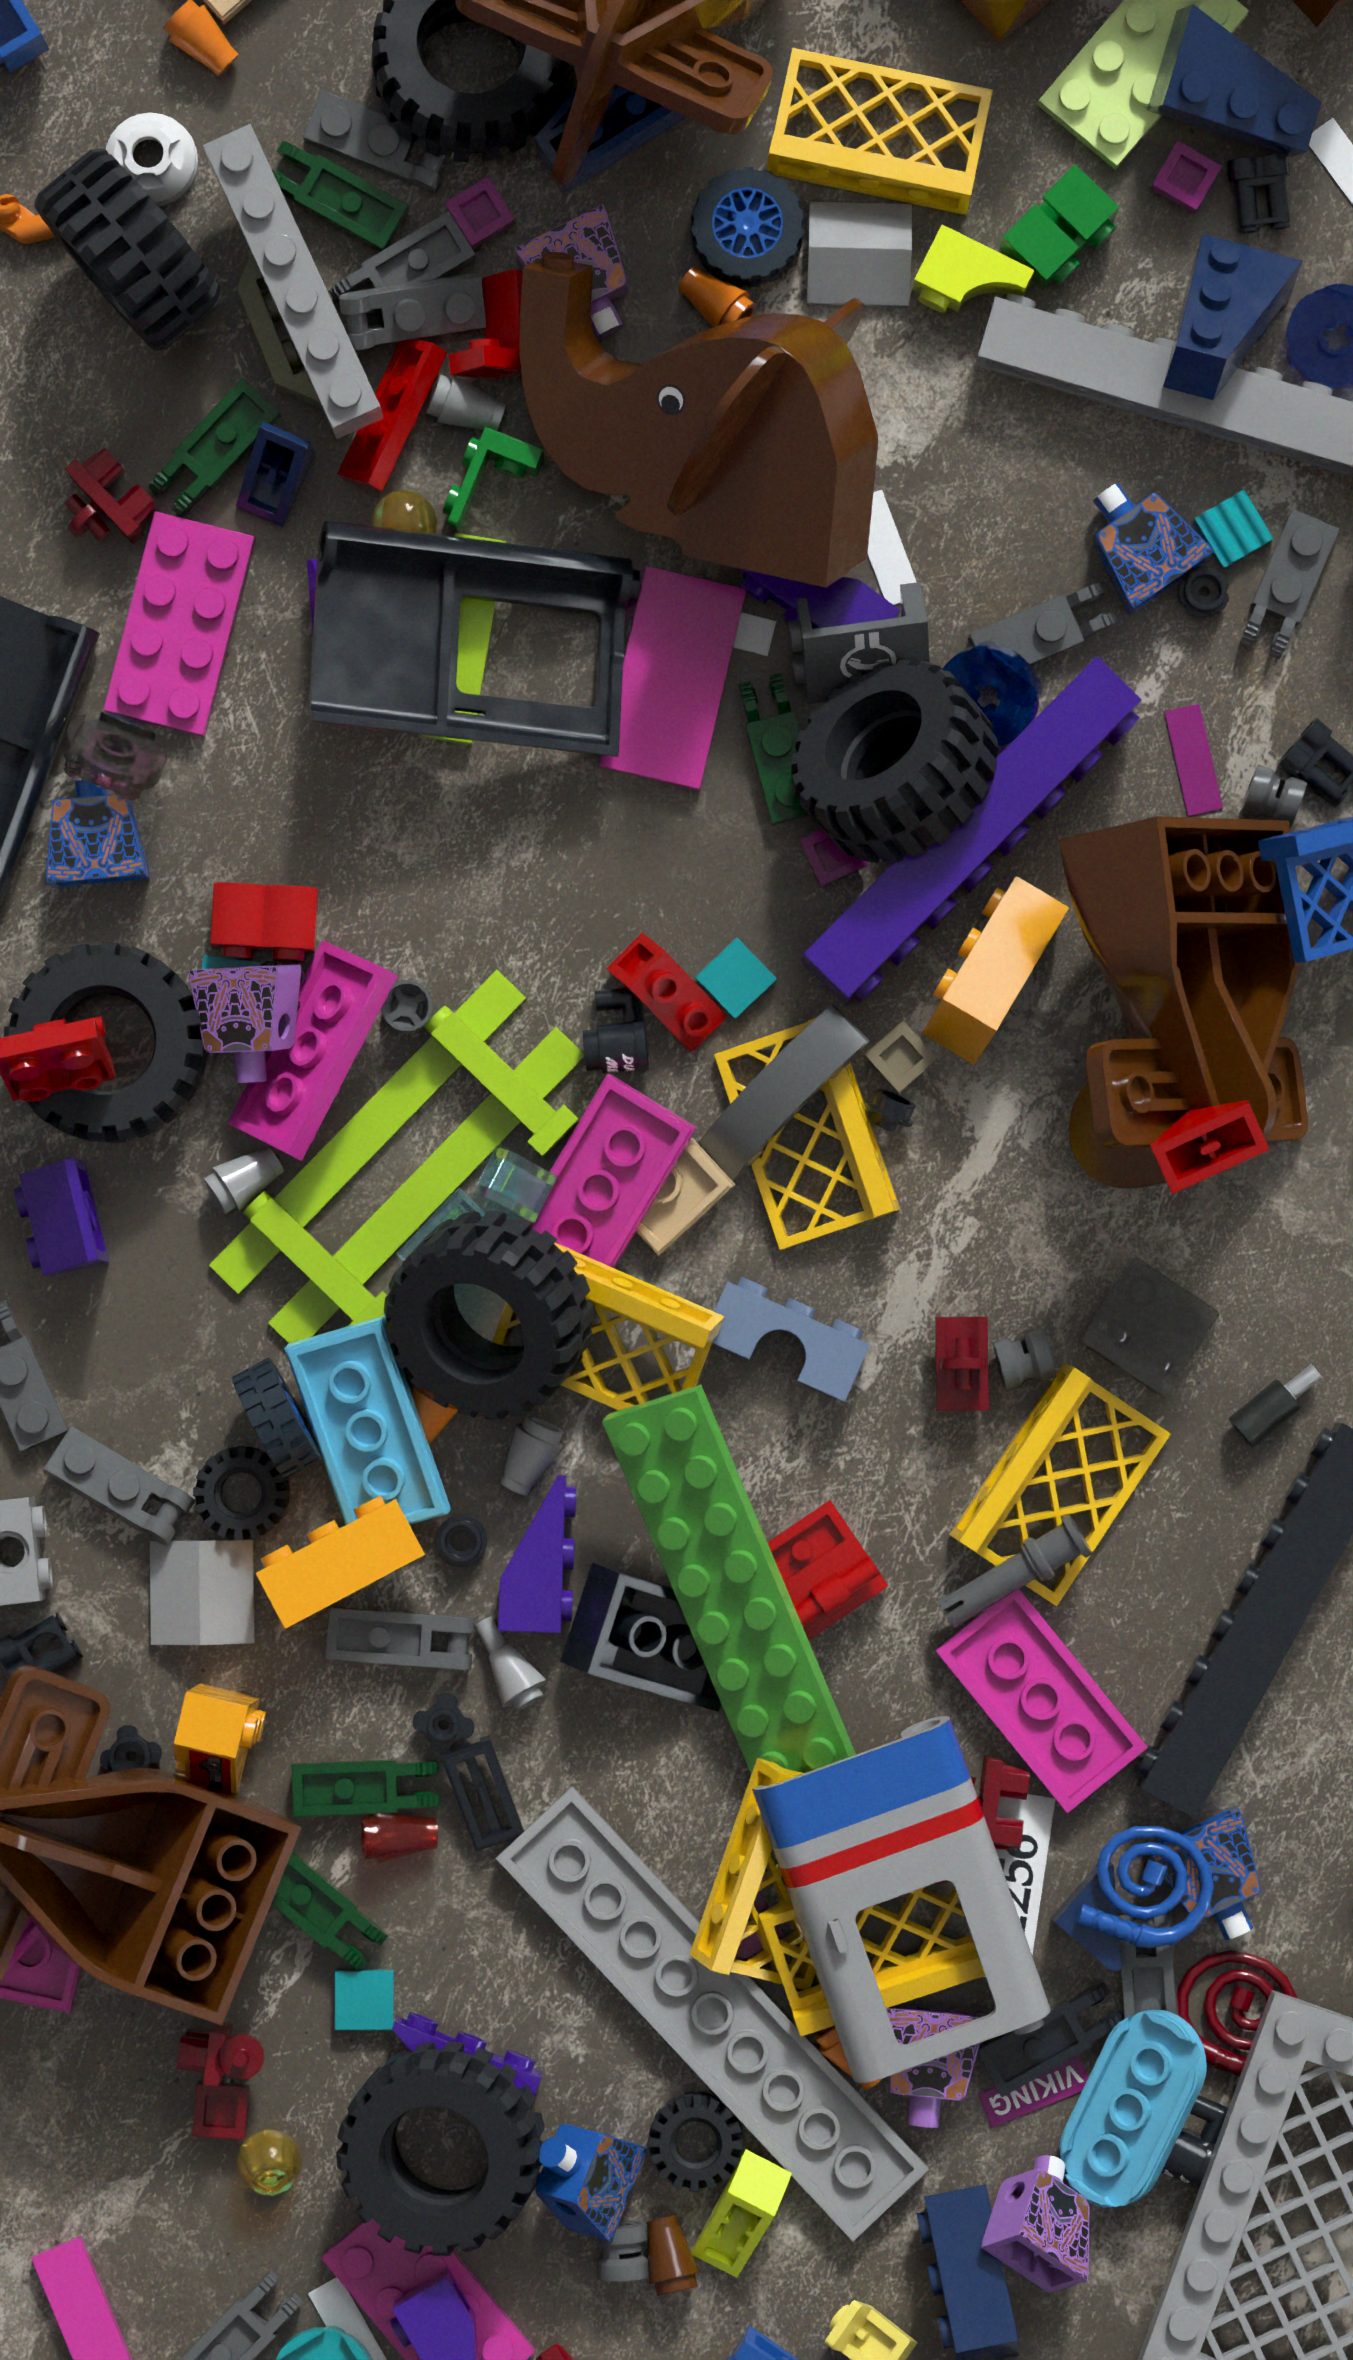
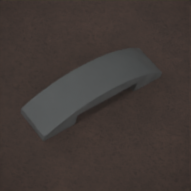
M834 1004L830 1005L748 1084L714 1122L698 1144L735 1183L765 1151L764 1147L829 1079L835 1078L870 1042L869 1039Z

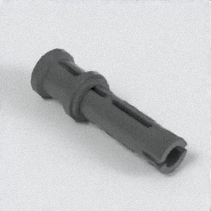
M1069 1514L1062 1517L1061 1525L1036 1540L1032 1537L1024 1540V1544L1021 1545L1023 1551L944 1598L938 1599L942 1610H946L948 1613L946 1617L952 1626L957 1628L964 1621L1038 1577L1041 1581L1045 1579L1047 1581L1055 1576L1054 1571L1074 1558L1080 1555L1085 1558L1092 1555L1087 1541Z

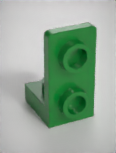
M487 427L484 428L480 440L472 437L461 466L468 468L462 486L452 485L442 514L449 516L447 521L449 530L455 533L460 532L489 459L496 461L494 466L496 470L513 478L523 479L525 473L537 477L544 460L543 449Z

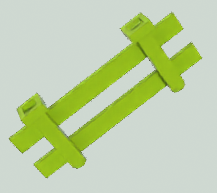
M497 969L455 1013L445 1005L427 1022L424 1028L432 1036L274 1199L264 1191L246 1208L243 1213L251 1222L210 1263L209 1266L238 1294L281 1251L310 1278L295 1296L268 1322L288 1343L313 1337L340 1308L353 1320L349 1326L384 1316V1302L388 1294L382 1291L375 1298L363 1285L521 1122L534 1134L527 1141L528 1144L543 1158L579 1122V1119L564 1104L555 1111L543 1100L585 1057L584 1053L557 1027L514 1070L485 1043L502 1023L527 999ZM463 1065L491 1094L332 1256L304 1227Z

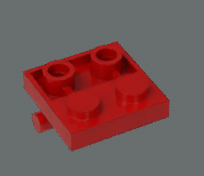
M102 1016L66 1023L65 1019L33 1025V1031L0 1038V1075L12 1100L40 1101L49 1097L52 1092L71 1088L75 1090H90L100 1086L103 1081L116 1079L113 1061L103 1040V1037L106 1036V1030Z
M828 1500L767 1542L808 1641L888 1587L878 1568L867 1555L831 1500Z

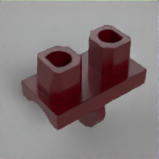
M105 448L88 458L83 464L74 459L65 468V471L70 475L69 477L92 500L91 503L86 505L77 494H73L65 502V505L75 515L68 525V530L74 537L89 530L99 541H102L110 533L108 527L100 520L103 514L132 544L136 543L144 535L140 527L148 520L157 508V505L138 484L133 486L117 502L105 489L125 471Z
M935 1317L936 1411L989 1410L988 1317Z
M984 1756L978 1800L995 1849L1021 1848L1024 1821L1022 1819L997 1816L999 1796L1027 1799L1030 1773L1011 1765H1005L1001 1758ZM971 1776L975 1788L976 1777Z
M223 2022L222 2025L215 2024L210 2032L187 2029L185 2036L182 2035L180 2038L177 2069L203 2072V2085L219 2087L226 2075L236 2080H247L255 2076L263 2066L265 2060L264 2049L260 2041L252 2035L241 2033L229 2037L232 2034L233 2023Z

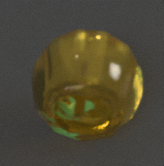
M407 489L390 492L380 499L374 509L372 525L375 527L436 534L438 523L435 509L429 500L419 492Z
M264 2129L251 2134L241 2145L236 2167L247 2188L258 2194L274 2196L287 2191L298 2180L302 2170L303 2157L294 2138L279 2130Z

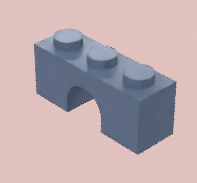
M740 1277L737 1285L727 1281L714 1312L725 1316L719 1334L713 1339L712 1344L750 1360L757 1342L763 1335L777 1330L789 1332L801 1342L804 1349V1364L796 1381L845 1402L870 1344L860 1340L864 1331L838 1319H835L832 1327L813 1319L816 1309L791 1298L787 1299L785 1306L766 1299L765 1297L769 1289L744 1277Z

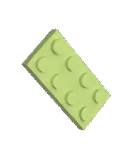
M1123 0L1042 95L1037 105L1116 170L1162 116L1147 111L1176 11L1194 4L1230 33H1233L1245 19L1249 10L1237 0Z

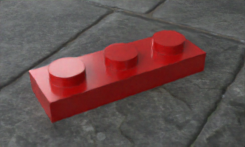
M418 339L399 341L375 392L384 418L357 430L337 473L339 476L351 483L383 491L388 478L395 469L396 461L407 437L417 422V416L431 386L438 378L439 369L447 355L445 350L434 343Z

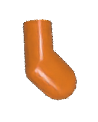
M4 194L0 196L1 231L22 244H32L55 237L40 217V214L35 215L19 204L18 198L14 195Z

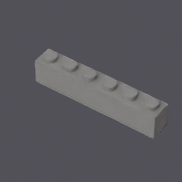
M251 124L204 144L203 147L210 165L336 439L383 419L380 404Z

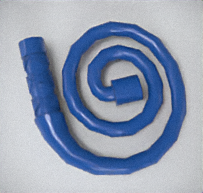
M1134 1826L1114 1835L1100 1851L1096 1867L1100 1890L1112 1906L1130 1917L1146 1920L1165 1915L1181 1901L1187 1890V1870L1179 1854L1166 1845L1154 1842L1136 1844L1120 1857L1116 1870L1121 1888L1128 1893L1139 1897L1148 1896L1154 1892L1157 1885L1161 1886L1168 1866L1148 1859L1141 1878L1145 1882L1141 1886L1135 1884L1130 1879L1128 1874L1130 1863L1138 1856L1149 1854L1160 1856L1168 1861L1175 1871V1887L1170 1896L1158 1905L1150 1907L1135 1906L1123 1900L1111 1886L1108 1867L1111 1856L1119 1846L1135 1838L1156 1837L1173 1843L1186 1851L1199 1870L1201 1890L1196 1907L1184 1921L1175 1926L1154 1928L1144 1924L1139 1926V1924L1132 1921H1125L1121 1917L1110 1913L1106 1914L1104 1911L1095 1910L1093 1907L1082 1904L1078 1910L1075 1923L1086 1928L1090 1927V1929L1095 1931L1099 1930L1103 1934L1114 1938L1117 1937L1119 1940L1130 1944L1133 1943L1136 1947L1153 1948L1176 1944L1196 1930L1209 1910L1214 1889L1209 1863L1195 1843L1180 1833L1164 1827Z

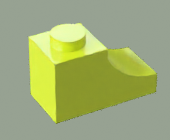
M941 225L914 279L912 290L920 294L918 300L927 307L945 313L947 308L958 313L964 302L981 294L1004 293L1024 296L1031 282L1034 270L959 232Z
M745 2149L737 2168L733 2169L731 2176L727 2179L711 2215L698 2236L691 2252L692 2255L737 2278L775 2217L792 2173Z

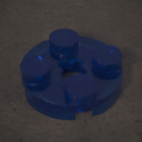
M1346 284L1325 286L1324 289L1316 290L1310 295L1305 296L1295 306L1285 329L1287 360L1291 367L1297 370L1306 381L1322 384L1332 390L1353 388V286ZM1336 324L1346 327L1344 336L1351 339L1350 346L1341 345L1338 350L1328 347L1329 340L1323 337L1324 329L1332 331Z
M984 641L963 649L943 667L944 671H949L959 681L994 727L993 733L997 737L998 745L1003 746L1011 743L1035 719L1039 707V698L1042 694V686L1029 663L1016 651L1003 645H997L994 642ZM978 684L985 687L991 684L997 689L996 696L1000 700L998 707L993 703L983 707L977 702L981 696L980 692L976 689Z

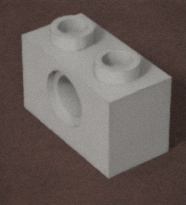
M35 1496L0 1500V1544L6 1537L12 1536L21 1541L25 1550L24 1558L17 1566H9L0 1558V1606L45 1600V1589L53 1588V1574L50 1558L41 1557L39 1538L47 1537V1519L44 1506L36 1507Z

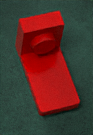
M511 269L482 279L487 326L485 328V339L470 341L469 349L449 354L450 375L496 381L522 374L519 354L522 270Z
M643 932L606 968L689 1051H694L726 1018L725 1013L676 961Z

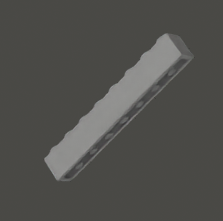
M1007 294L1006 299L998 297L994 299L975 366L1353 477V397L1351 401L1331 396L1333 391L1331 388L1314 382H1303L1302 387L1283 382L1282 374L1263 367H1254L1252 372L1238 368L1214 400L1163 387L1174 341L1165 338H1155L1154 343L1137 339L1134 338L1135 332L1132 329L1113 323H1106L1103 329L1084 323L1085 317L1067 309H1056L1055 314L1035 308V301L1020 295Z

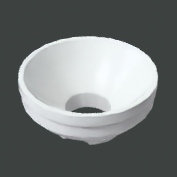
M143 113L126 119L113 131L106 145L107 152L131 174L134 180L141 185L159 207L171 204L185 195L196 177L198 155L191 135L176 120L163 114ZM148 139L159 142L163 147L162 160L159 164L150 168L139 166L133 158L136 145Z

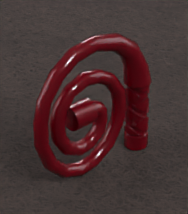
M1231 1950L1204 1957L1187 1970L1177 1989L1179 2016L1188 2022L1193 2029L1194 2027L1189 2017V1994L1197 1978L1209 1968L1227 1962L1242 1963L1263 1970L1279 1984L1283 1994L1297 1998L1288 1977L1267 1959L1247 1952ZM1234 1969L1218 1976L1207 1989L1204 2010L1207 2024L1220 2041L1233 2048L1249 2051L1253 2039L1250 2040L1233 2035L1218 2020L1216 2012L1217 1996L1225 1985L1240 1981L1257 1987L1265 1996L1267 2003L1271 1990L1275 1991V1989L1259 1974L1250 1970ZM1236 1985L1229 2003L1232 2006V2020L1236 2026L1244 2030L1257 2031L1261 2017L1256 2020H1250L1243 2016L1244 2011L1249 2012L1255 1992ZM1196 2031L1205 2050L1207 2065L1211 2068L1215 2066L1214 2068L1225 2072L1229 2071L1233 2075L1240 2077L1247 2057L1238 2056L1234 2052L1223 2048L1219 2049V2045L1205 2040Z

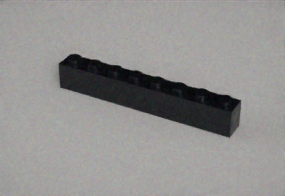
M1335 1423L1332 1430L1324 1427L1319 1433L1310 1450V1454L1316 1457L1307 1476L1299 1472L1290 1485L1285 1500L1289 1501L1291 1505L1282 1521L1273 1518L1260 1541V1545L1266 1548L1257 1566L1249 1563L1244 1569L1235 1586V1591L1241 1594L1232 1612L1223 1609L1218 1616L1209 1635L1216 1639L1207 1657L1199 1654L1194 1660L1184 1680L1191 1685L1182 1703L1176 1700L1172 1701L1159 1725L1160 1728L1166 1730L1156 1749L1149 1745L1135 1768L1134 1773L1141 1776L1136 1784L1140 1789L1194 1819L1197 1818L1353 1534V1428L1344 1423Z

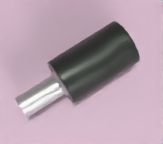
M1310 1364L1286 1385L1275 1379L1230 1416L1228 1420L1241 1437L1254 1448L1301 1409L1296 1399L1317 1383L1322 1376Z

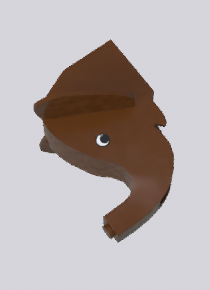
M548 252L543 254V258L523 267L519 354L526 404L534 429L546 452L567 477L587 490L609 495L630 496L629 503L616 513V518L636 530L674 539L679 543L683 556L825 588L867 560L878 451V433L860 370L847 346L861 320L865 307L864 303L856 297L852 298L825 322L797 314L770 313L749 316L703 330L651 360L640 364L621 361L603 350L593 334L591 323L592 265L574 262V256L568 253Z

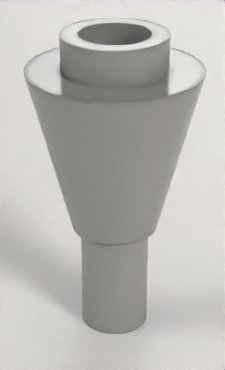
M492 1616L477 1623L474 1628L490 1654L488 1658L502 1707L514 1705L516 1711H520L541 1699L543 1693L540 1688L547 1683V1680L511 1644H507L502 1633L498 1631V1626Z

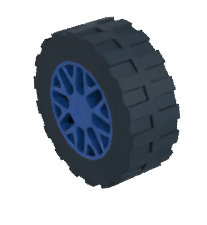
M744 167L742 170H735L733 168L725 171V174L719 178L715 176L710 180L709 186L705 190L702 189L699 193L691 215L692 245L695 254L697 253L700 257L702 266L706 270L712 271L714 277L731 282L732 285L737 287L750 285V288L760 286V283L766 281L770 283L778 279V275L781 272H787L792 266L794 258L798 257L804 233V215L799 205L800 200L795 192H791L789 184L784 179H778L773 176L771 171L765 169L763 171L754 170V167Z
M270 1358L232 1376L235 1390L253 1428L271 1461L284 1479L322 1459L314 1437L295 1399Z

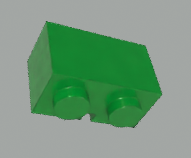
M1076 164L1042 196L1044 202L1039 207L1034 204L1001 240L1000 249L1009 258L1034 270L1032 280L1042 290L1053 280L1059 286L1062 285L1081 265V262L1076 257L1089 244L1095 249L1099 248L1117 229V226L1112 221L1116 217L1119 206Z

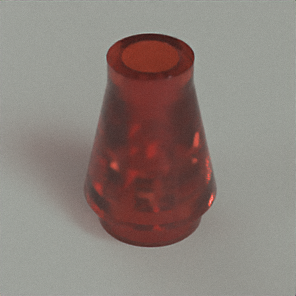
M377 1812L373 1817H362L361 1841L364 1859L376 1858L377 1863H381L426 1849H437L438 1830L436 1818H420Z

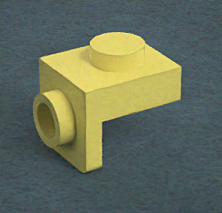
M856 2300L852 2301L850 2305L843 2306L834 2315L829 2325L831 2332L824 2342L831 2349L842 2352L851 2360H906L918 2343L874 2307Z

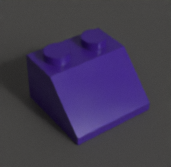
M73 1157L19 1174L22 1186L14 1188V1195L20 1217H29L34 1237L27 1238L26 1245L33 1269L41 1267L43 1276L51 1277L109 1262L86 1162Z

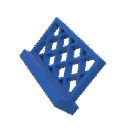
M1353 817L1259 840L1261 860H1275L1294 963L1307 962L1353 949V933L1351 936L1340 926L1347 908L1353 913ZM1337 857L1349 867L1342 884L1330 874ZM1301 865L1313 876L1306 894L1299 889L1296 866ZM1324 887L1336 897L1329 915L1317 905ZM1311 918L1323 928L1316 946L1312 948L1307 931Z

